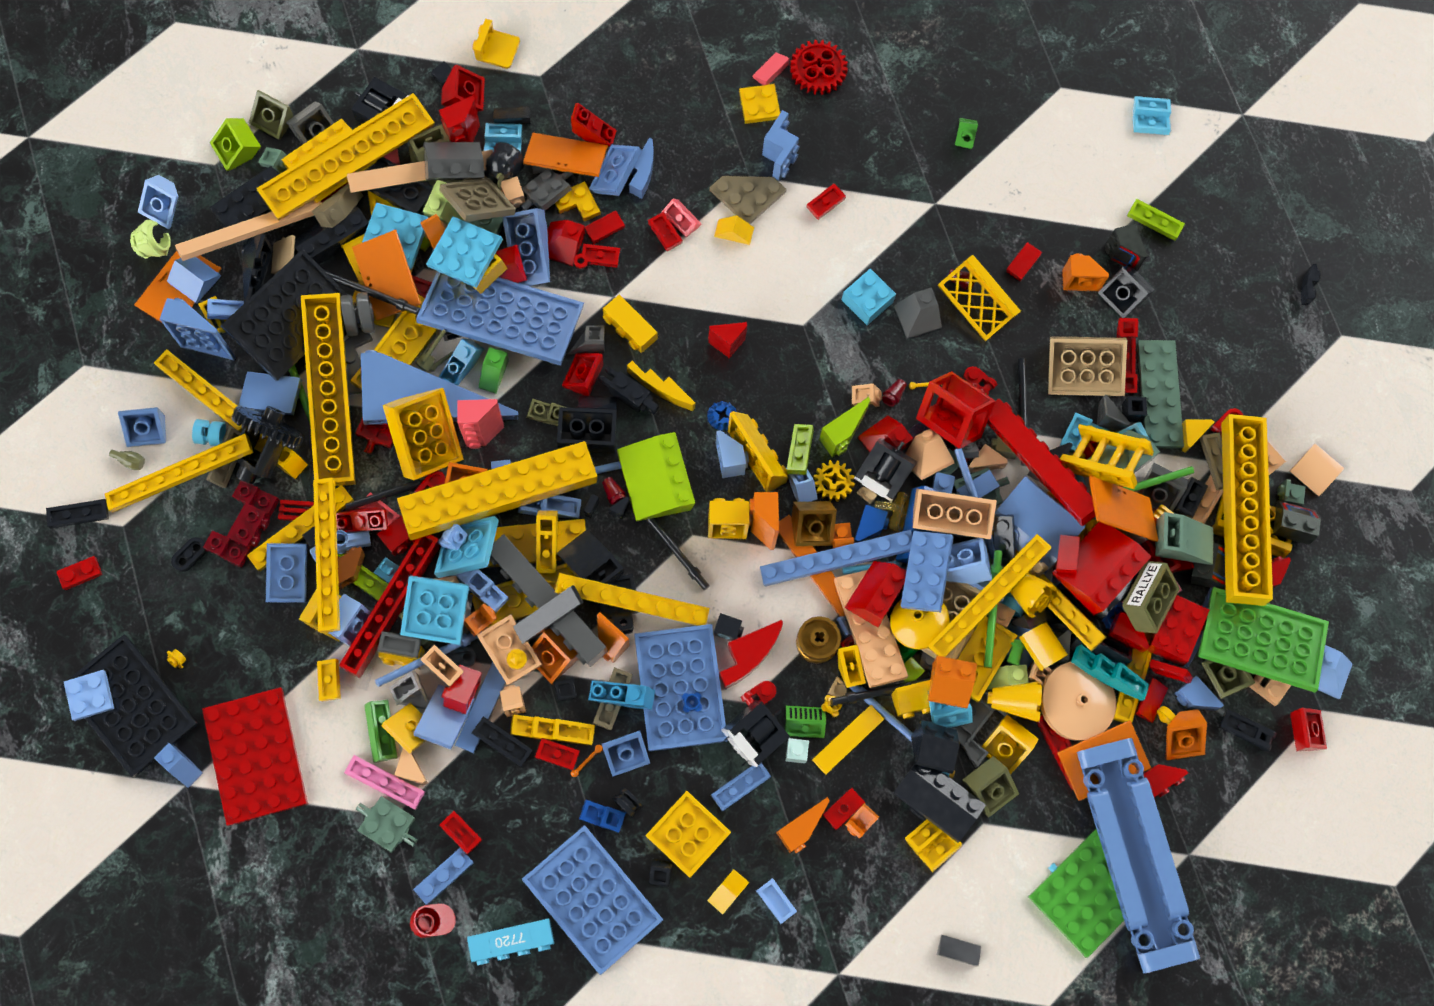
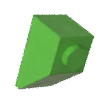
M489 347L482 366L479 389L497 394L509 362L507 352Z

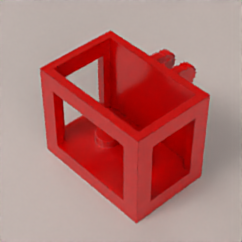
M951 371L929 382L916 419L961 449L982 437L996 401L986 395L984 389H977L975 383H968ZM935 393L939 397L937 399L936 404L930 406L933 395Z

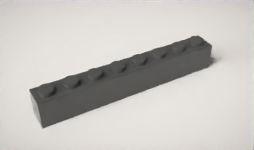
M504 534L493 543L489 561L494 566L496 564L500 566V573L506 580L510 578L514 582L512 586L519 594L523 592L527 596L525 601L532 608L535 606L539 609L559 595L555 593L550 584ZM574 611L550 627L557 636L562 635L565 639L563 643L570 651L574 649L578 653L576 657L583 665L587 663L591 667L608 652L606 646Z

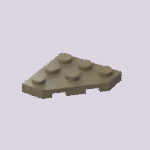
M722 176L710 187L709 191L735 215L751 224L786 193V188L774 177Z

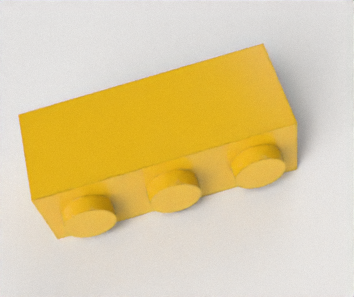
M620 294L603 308V319L609 325L612 324L616 328V332L622 338L625 337L634 350L642 353L658 339V332Z

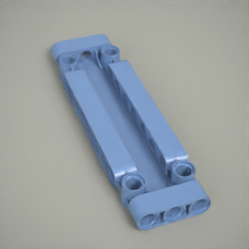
M1128 738L1078 751L1077 755L1084 775L1083 783L1088 789L1087 798L1124 922L1128 931H1131V942L1136 948L1143 973L1200 959L1193 937L1194 928L1187 917L1189 915L1187 902L1148 779L1144 778V767L1138 759L1133 739ZM1130 764L1136 767L1135 775L1131 774L1128 770ZM1091 774H1095L1098 777L1097 784H1093L1090 781ZM1180 924H1183L1186 928L1184 935L1178 932ZM1141 934H1144L1147 938L1144 946L1139 943V936Z

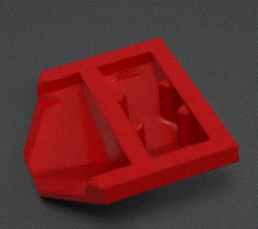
M515 244L495 253L507 267V270L499 278L516 283L527 281L518 245Z

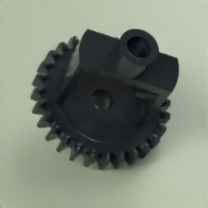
M267 406L263 414L260 411L247 407H235L232 421L237 423V426L242 424L243 430L240 435L247 434L249 436L252 450H254L260 434H262V439L265 436L269 437L258 462L251 458V454L236 460L241 464L236 474L238 479L250 484H254L257 476L270 479L284 447L287 444L288 448L292 447L293 449L302 446L305 435L295 429V427L289 426L288 423L282 422L285 416L283 411Z

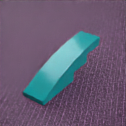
M1082 644L1076 647L1071 661L1073 664L1104 684L1141 701L1145 700L1149 684L1121 662L1114 664L1102 653L1095 655Z

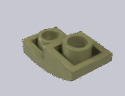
M532 398L526 418L558 426L559 407L564 406L555 403L548 404Z

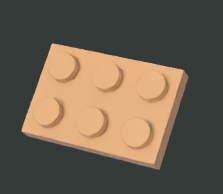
M511 614L477 635L508 686L542 666L528 642L522 644L513 628L517 623ZM514 649L522 650L527 657L526 665L519 670L512 669L507 663V655Z

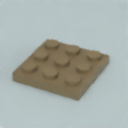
M490 178L440 184L439 191L465 222L515 215L516 208Z

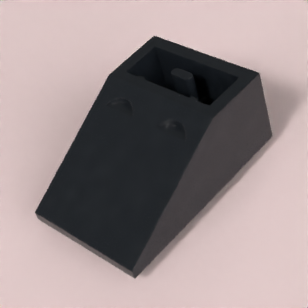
M588 530L557 552V555L576 577L612 584L624 574V568Z

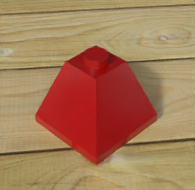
M455 65L442 87L441 105L447 107L473 96L477 111H483L485 78L459 65Z
M569 220L550 222L547 230L549 259L573 266V259L578 254L585 236L584 225Z
M888 415L858 436L869 452H871L880 438L897 448L901 441L905 444L901 448L902 451L909 447L913 441V437L902 423Z

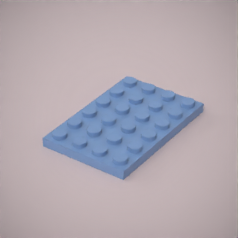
M712 624L635 633L640 685L655 690L652 710L644 709L649 752L720 743L727 738L722 732L726 723ZM684 693H700L702 696L700 699L702 710L700 712H684L682 695Z
M585 825L522 878L523 882L599 975H602L663 921L662 917Z

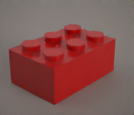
M1176 595L1158 633H1153L1147 651L1183 667L1191 657L1210 610Z

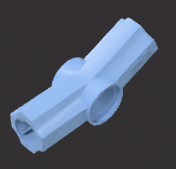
M337 530V541L344 542L337 544L338 554H344L353 547L371 546L369 531L345 532ZM313 547L310 549V553L316 562V549Z

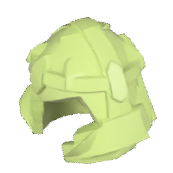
M146 220L131 233V247L137 255L143 258L167 256L171 246L169 233H163L164 238H161L160 243H157L152 231L153 227L158 224L155 221Z

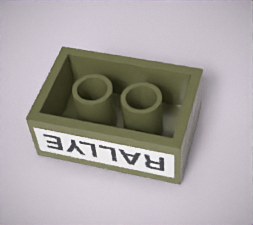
M1147 561L1142 569H1140L1135 582L1131 586V590L1123 601L1122 607L1136 631L1157 634L1180 589L1167 563Z

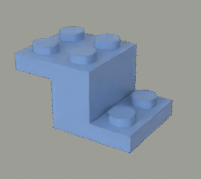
M783 110L764 138L762 153L763 156L775 162L772 177L777 181H780L782 177H786L789 171L788 167L791 163H795L798 157L796 153L800 147L798 145L799 138L787 130L789 113Z

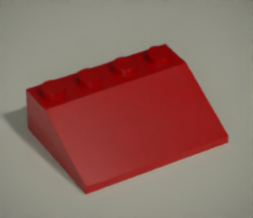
M1098 521L1080 541L1077 574L1056 572V569L1052 574L1095 615L1103 612L1151 556L1133 539L1116 528Z

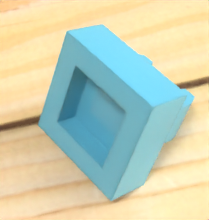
M385 557L373 573L389 584L399 566Z

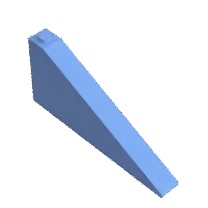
M367 350L365 353H361L364 425L388 424L383 409L384 404L439 388H444L453 422H458L457 400L488 399L385 354L377 353L375 350ZM499 404L503 420H518V411Z

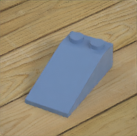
M534 208L515 212V215L502 217L507 247L515 244L518 245L527 281L519 284L533 286L550 282L548 233L544 210Z

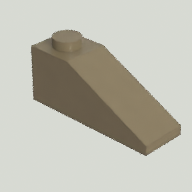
M348 183L312 210L321 227L333 228L348 216L363 197L361 191L350 193Z

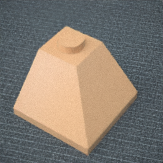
M931 429L916 435L906 452V455L917 461L912 471L921 480L954 464V460L941 436Z

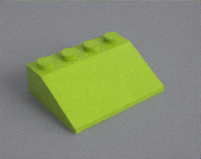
M675 432L657 435L617 449L636 522L690 511L693 508L695 500Z

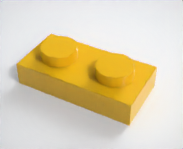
M339 660L317 661L319 701L341 699Z

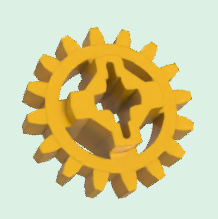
M829 460L828 466L822 463V469H816L817 474L814 475L813 479L816 480L814 482L815 487H818L816 493H823L822 499L827 496L830 502L832 498L839 502L840 497L846 499V493L851 494V488L855 485L851 481L854 480L855 476L849 475L852 469L846 470V463L840 466L838 460L836 464ZM832 478L836 479V484L832 483Z

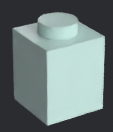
M789 738L785 761L805 764L808 756L809 741Z

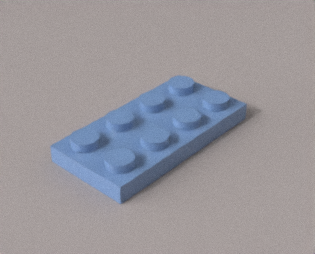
M913 531L901 601L903 609L941 613L953 543V536L951 534Z

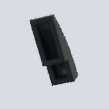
M1074 633L1071 634L1070 649L1073 651L1082 644L1093 654L1098 655L1102 653L1112 662H1132L1133 648L1105 633L1103 634L1106 638L1093 651Z

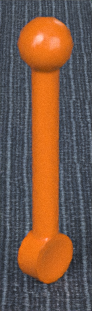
M596 745L595 750L577 769L571 771V776L577 777L579 771L597 753L602 752V746Z

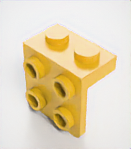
M485 18L483 25L481 24L479 27L478 39H475L473 42L472 50H474L475 58L481 62L509 69L520 44V38L494 30L492 20Z

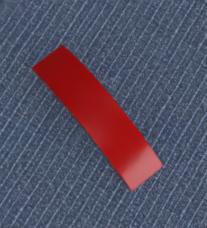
M1119 318L1116 338L1127 339L1125 393H1137V374H1135L1138 318Z

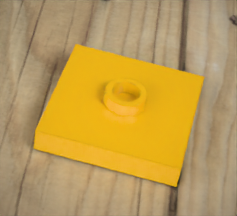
M411 702L382 724V727L409 754L426 742V740L414 736V731L423 714Z

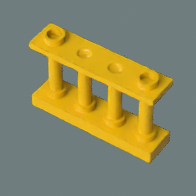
M1079 424L1078 429L1082 439L1073 455L1062 454L1060 458L1062 465L1065 468L1071 469L1077 475L1088 478L1093 476L1112 484L1135 489L1137 480L1133 471L1142 454L1151 456L1154 454L1151 441L1098 429L1090 425ZM1089 441L1098 442L1099 444L1091 459L1080 458ZM1107 445L1117 447L1108 464L1098 463ZM1125 449L1135 451L1126 468L1115 467Z

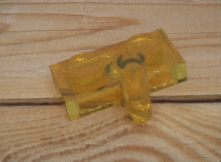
M898 492L894 503L875 502V508L893 511V515L889 520V528L895 533L902 532L910 500V497L905 492Z

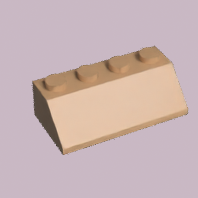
M916 488L913 528L991 539L997 500Z

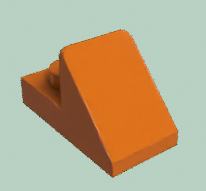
M850 523L835 524L833 548L854 544Z

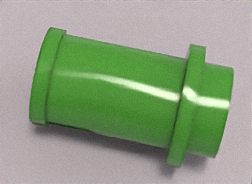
M1014 639V642H1011L1012 648L1007 662L1019 666L1023 650L1026 648L1020 640Z

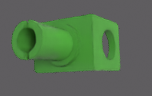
M959 118V128L955 141L956 146L973 148L978 127L977 121Z

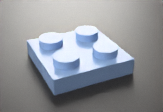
M105 670L64 681L73 721L114 709Z

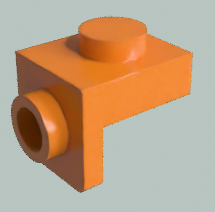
M484 603L479 609L464 619V625L475 637L497 618L494 610Z
M864 803L845 825L848 827L847 830L851 835L861 838L879 816Z

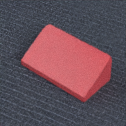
M775 53L752 77L761 85H769L789 65L790 59L787 56Z
M672 199L662 211L685 237H688L701 226V222L678 199Z

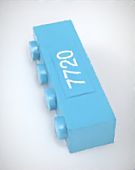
M550 919L467 937L471 962H477V965L490 963L489 959L497 957L498 961L509 959V954L518 953V956L530 954V949L538 948V952L551 949L550 945L554 944Z

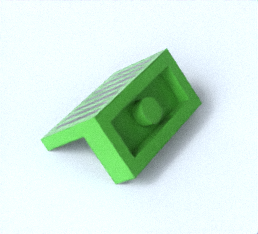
M786 706L785 731L789 736L824 738L826 714L821 708Z

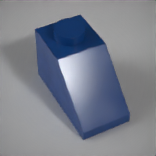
M866 505L854 543L874 538L881 534L882 529L886 530L889 523V518H886L888 512Z

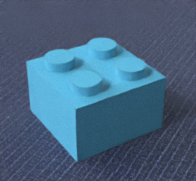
M869 269L843 292L842 301L868 325L894 302L896 293L876 273Z

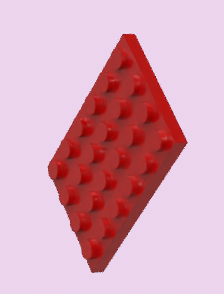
M281 687L202 709L226 826L308 804L285 697Z

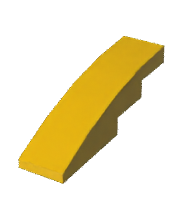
M633 361L627 365V372L657 396L690 411L695 409V402L670 377L663 381L652 369L644 373Z
M870 705L812 761L827 774L867 737L884 718Z
M514 714L512 715L510 735L592 745L595 725Z

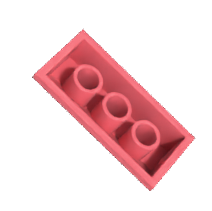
M497 399L457 400L458 425L466 447L478 449L481 446H486L504 428Z

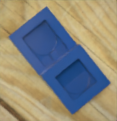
M585 800L579 820L619 833L626 813Z

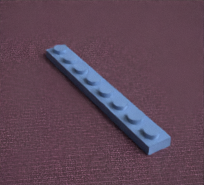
M907 530L760 566L764 586H770L910 552L912 532Z

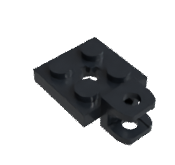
M633 574L620 576L610 584L636 591ZM599 603L601 614L607 619H612L613 624L625 635L633 633L632 614L640 612Z

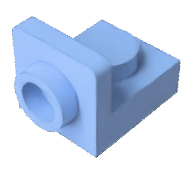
M453 524L450 529L443 532L438 543L441 547L458 551L468 534L458 524Z

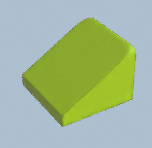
M912 657L904 663L908 678L904 679L905 682L916 680L925 672Z

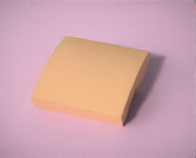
M1314 444L1289 472L1317 496H1320L1344 468L1319 446Z

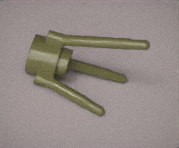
M445 329L442 330L432 344L436 333L433 335L417 359L416 365L425 372L429 370L434 371L453 354V351L435 364V358L431 356V353L446 333Z

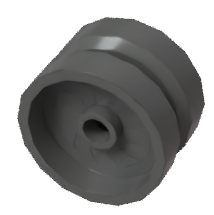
M368 292L357 294V305H355L354 299L350 294L340 296L347 336H358V323L361 324L362 331L365 334L375 333L374 313Z

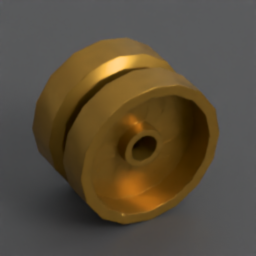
M822 616L811 617L799 629L796 638L797 651L808 662L815 664L825 663L832 659L840 646V630L829 618ZM819 638L821 642H816L815 639Z

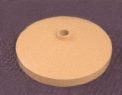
M1068 662L1054 668L1044 679L1040 707L1047 724L1057 734L1069 740L1083 741L1104 732L1110 726L1116 711V696L1112 687L1089 675L1072 662Z

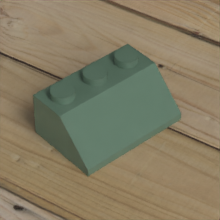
M1131 430L1123 433V435L1151 441L1147 436ZM1152 441L1151 445L1154 454L1152 456L1142 454L1133 471L1134 473L1151 462L1160 453ZM1107 445L1098 463L1108 464L1117 447ZM1125 449L1115 467L1126 468L1135 451Z

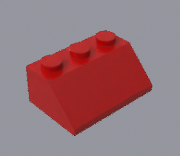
M473 96L439 110L443 128L450 142L474 141L480 123Z
M873 561L845 608L879 628L904 587L907 571L894 563Z

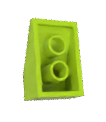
M869 397L822 428L819 441L831 457L836 454L840 456L847 451V447L868 409Z

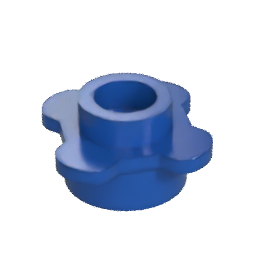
M698 692L695 694L684 693L682 695V700L684 701L683 711L686 713L690 711L700 712L702 710V705L700 704L701 694Z

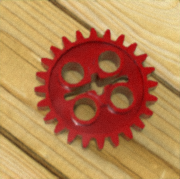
M816 39L814 44H811L810 41H807V46L801 44V50L796 49L790 62V73H792V79H796L795 84L801 83V90L807 87V93L814 90V95H816L817 91H820L821 95H823L824 90L828 93L831 92V88L837 90V85H842V80H845L848 68H846L848 62L845 61L846 55H842V49L836 51L837 45L831 47V42L829 41L826 45L824 40L819 44Z

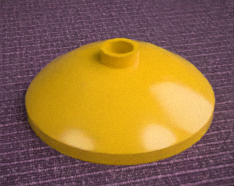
M901 599L895 605L890 617L893 635L902 645L908 648L927 649L928 645L950 623L946 606L942 603L941 613L903 609L901 607ZM916 614L922 615L920 618H915Z

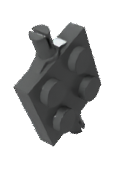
M547 168L522 187L523 194L528 200L520 205L521 209L525 211L532 205L544 211L572 190L565 180L573 175V173L563 172L562 174H556Z

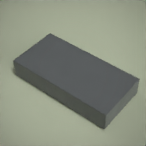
M382 631L377 651L418 659L422 639Z

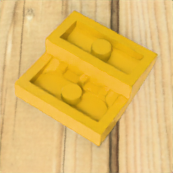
M1047 622L1019 637L1040 671L1068 655Z
M927 819L905 837L910 847L932 872L962 847L961 842H956Z

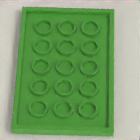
M1213 587L1208 604L1210 611L1205 620L1198 657L1316 693L1319 688L1329 621L1269 603L1265 606L1227 603L1226 590Z
M1097 829L1028 896L1085 958H1088L1124 921Z

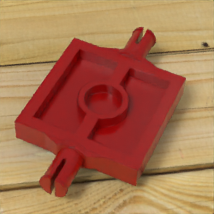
M362 417L355 435L368 441L364 452L371 455L375 445H382L391 449L394 443L388 424L364 425Z

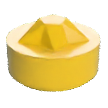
M520 649L511 650L507 655L509 667L515 670L522 669L527 663L526 654Z
M1161 706L1157 710L1160 721L1168 725L1175 717V714L1166 706Z

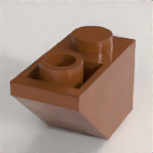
M353 547L340 558L338 557L339 590L357 581L365 557L361 547Z

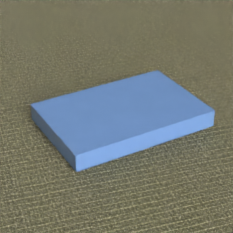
M611 144L604 158L599 177L595 176L589 187L591 193L619 196L642 150L636 146Z
M247 372L238 407L242 406L264 412L267 406H271L283 411L285 415L294 416L302 379L282 376L278 381H275L269 374Z
M267 543L266 602H307L308 544Z
M438 684L414 731V736L451 750L471 711L475 698H473L466 714L443 706L444 698H442L445 686Z

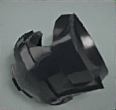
M497 142L495 146H492L494 152L486 160V170L494 179H497L496 176L499 173L504 175V180L516 177L521 169L524 168L520 150L509 143Z

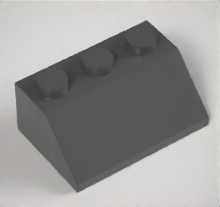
M424 142L426 180H476L484 178V163L480 142Z

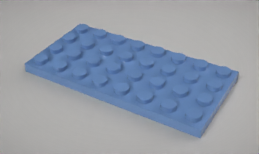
M437 271L417 315L416 323L439 330L445 329L449 333L561 366L584 303L499 277L480 294L471 285Z

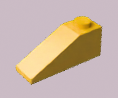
M260 434L254 448L260 454L269 438L265 436L262 439V434ZM287 446L284 447L276 464L277 467L294 479L308 465L296 452Z
M538 510L536 516V570L539 573H556L558 511Z

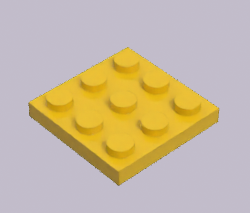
M686 791L646 834V837L691 878L729 836L731 831Z

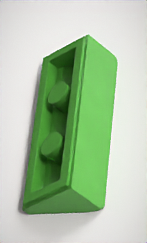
M388 700L369 701L364 707L373 763L397 759L395 740L382 727L383 722L391 717Z

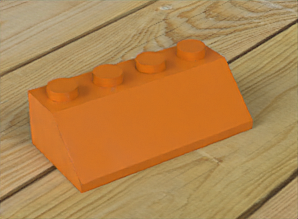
M754 492L753 499H750L749 526H751V532L770 550L775 549L779 533L778 492Z

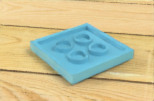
M376 202L362 243L396 229L409 269L412 270L425 235L420 222L429 217Z
M452 216L426 265L431 269L477 288L503 239L497 234Z
M492 516L460 525L468 534L458 551L441 547L434 574L438 578L488 567L499 520Z
M410 575L400 635L460 645L470 585Z

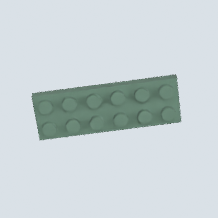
M1138 340L1137 354L1141 397H1146L1147 416L1143 420V427L1149 439L1157 448H1183L1184 439L1175 340Z

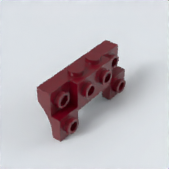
M241 480L232 497L244 503V506L228 535L224 536L212 530L203 546L205 550L240 568L244 566L248 558L247 555L259 544L260 535L263 530L268 528L270 524L269 519L280 501L277 497Z

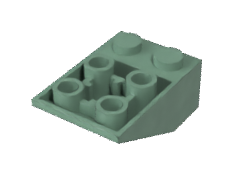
M1164 512L1156 520V530L1159 539L1155 546L1156 557L1213 564V527L1185 515Z

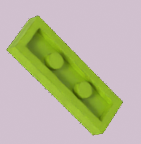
M1138 199L1134 201L1127 214L1128 217L1176 241L1185 223Z
M794 424L787 474L806 475L814 431L813 425Z

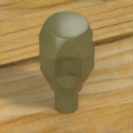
M113 449L109 452L110 457L117 459L123 466L131 470H141L145 464V458L136 452H118Z

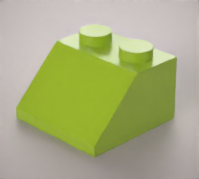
M226 118L210 141L226 171H230L253 159L261 147L244 118Z

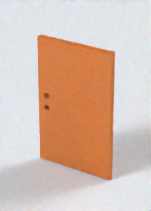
M532 133L523 164L599 177L608 145Z
M396 229L352 247L366 287L396 299H404L414 306L421 305ZM369 296L376 321L402 312L396 309V306Z
M177 251L134 304L137 308L160 321L167 298L183 299L190 307L195 304V302L167 282L174 261L181 258ZM201 255L196 256L217 273L221 270V267Z
M1089 477L1097 521L1158 542L1159 539L1149 497L1099 478Z
M1130 720L1057 753L1078 801L1087 798L1088 789L1083 783L1084 775L1078 759V751L1132 738L1138 759L1143 764L1144 771L1151 768ZM1130 764L1128 770L1131 774L1135 775L1136 767ZM1091 774L1090 781L1093 784H1097L1098 777L1095 774Z

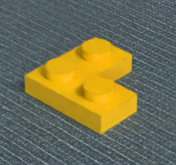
M585 181L571 187L572 190L554 203L560 214L577 207L584 222L601 215Z

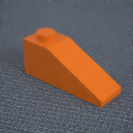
M828 797L777 831V835L789 853L795 851L797 854L806 847L804 843L809 840L830 801Z

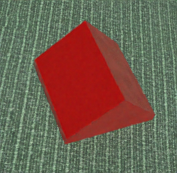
M747 322L709 326V344L730 358L746 339Z
M576 353L562 386L584 396H590L603 367V355L600 353Z
M1300 708L1290 712L1296 752L1326 750L1327 745L1321 710Z

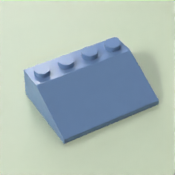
M167 298L160 321L180 347L235 360V355L214 326L183 299Z
M1027 476L1022 479L995 511V514L1014 515L1015 547L1017 551L1020 552L1036 534L1052 547L1039 561L1044 562L1049 567L1048 570L1058 559L1060 535L1078 536L1086 527V525L1081 526L1060 503Z

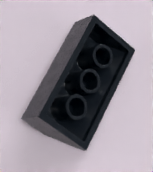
M355 206L348 216L333 228L321 227L320 224H317L295 237L294 249L297 253L303 249L320 265L343 251V244L365 234L369 222L360 209Z
M916 763L912 765L893 792V794L958 843L986 806V804L942 771L920 766Z

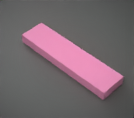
M355 755L344 772L416 810L425 794V791Z

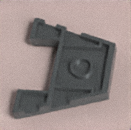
M361 327L359 328L358 336H351L345 340L349 395L362 392L360 388L351 383V379L361 367V360L356 348L373 341L371 334H365Z
M986 691L979 702L970 698L969 703L972 706L973 723L951 727L957 730L960 745L975 767L979 766L989 752L976 743L973 738L996 710L991 708V704H987L988 692ZM997 710V711L1000 712L1003 716H1006V715L1008 714V715H1009L1010 717H1012L1014 720H1015V718L1017 717L1016 715H1012V714H1009V713H1006V712Z

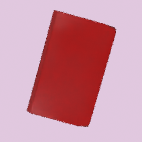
M1155 678L1149 680V688L1145 700H1140L1135 711V715L1150 723H1153L1157 710L1160 708L1168 690L1165 685Z

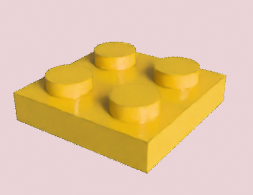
M775 84L739 89L745 124L776 120L778 118L780 109Z

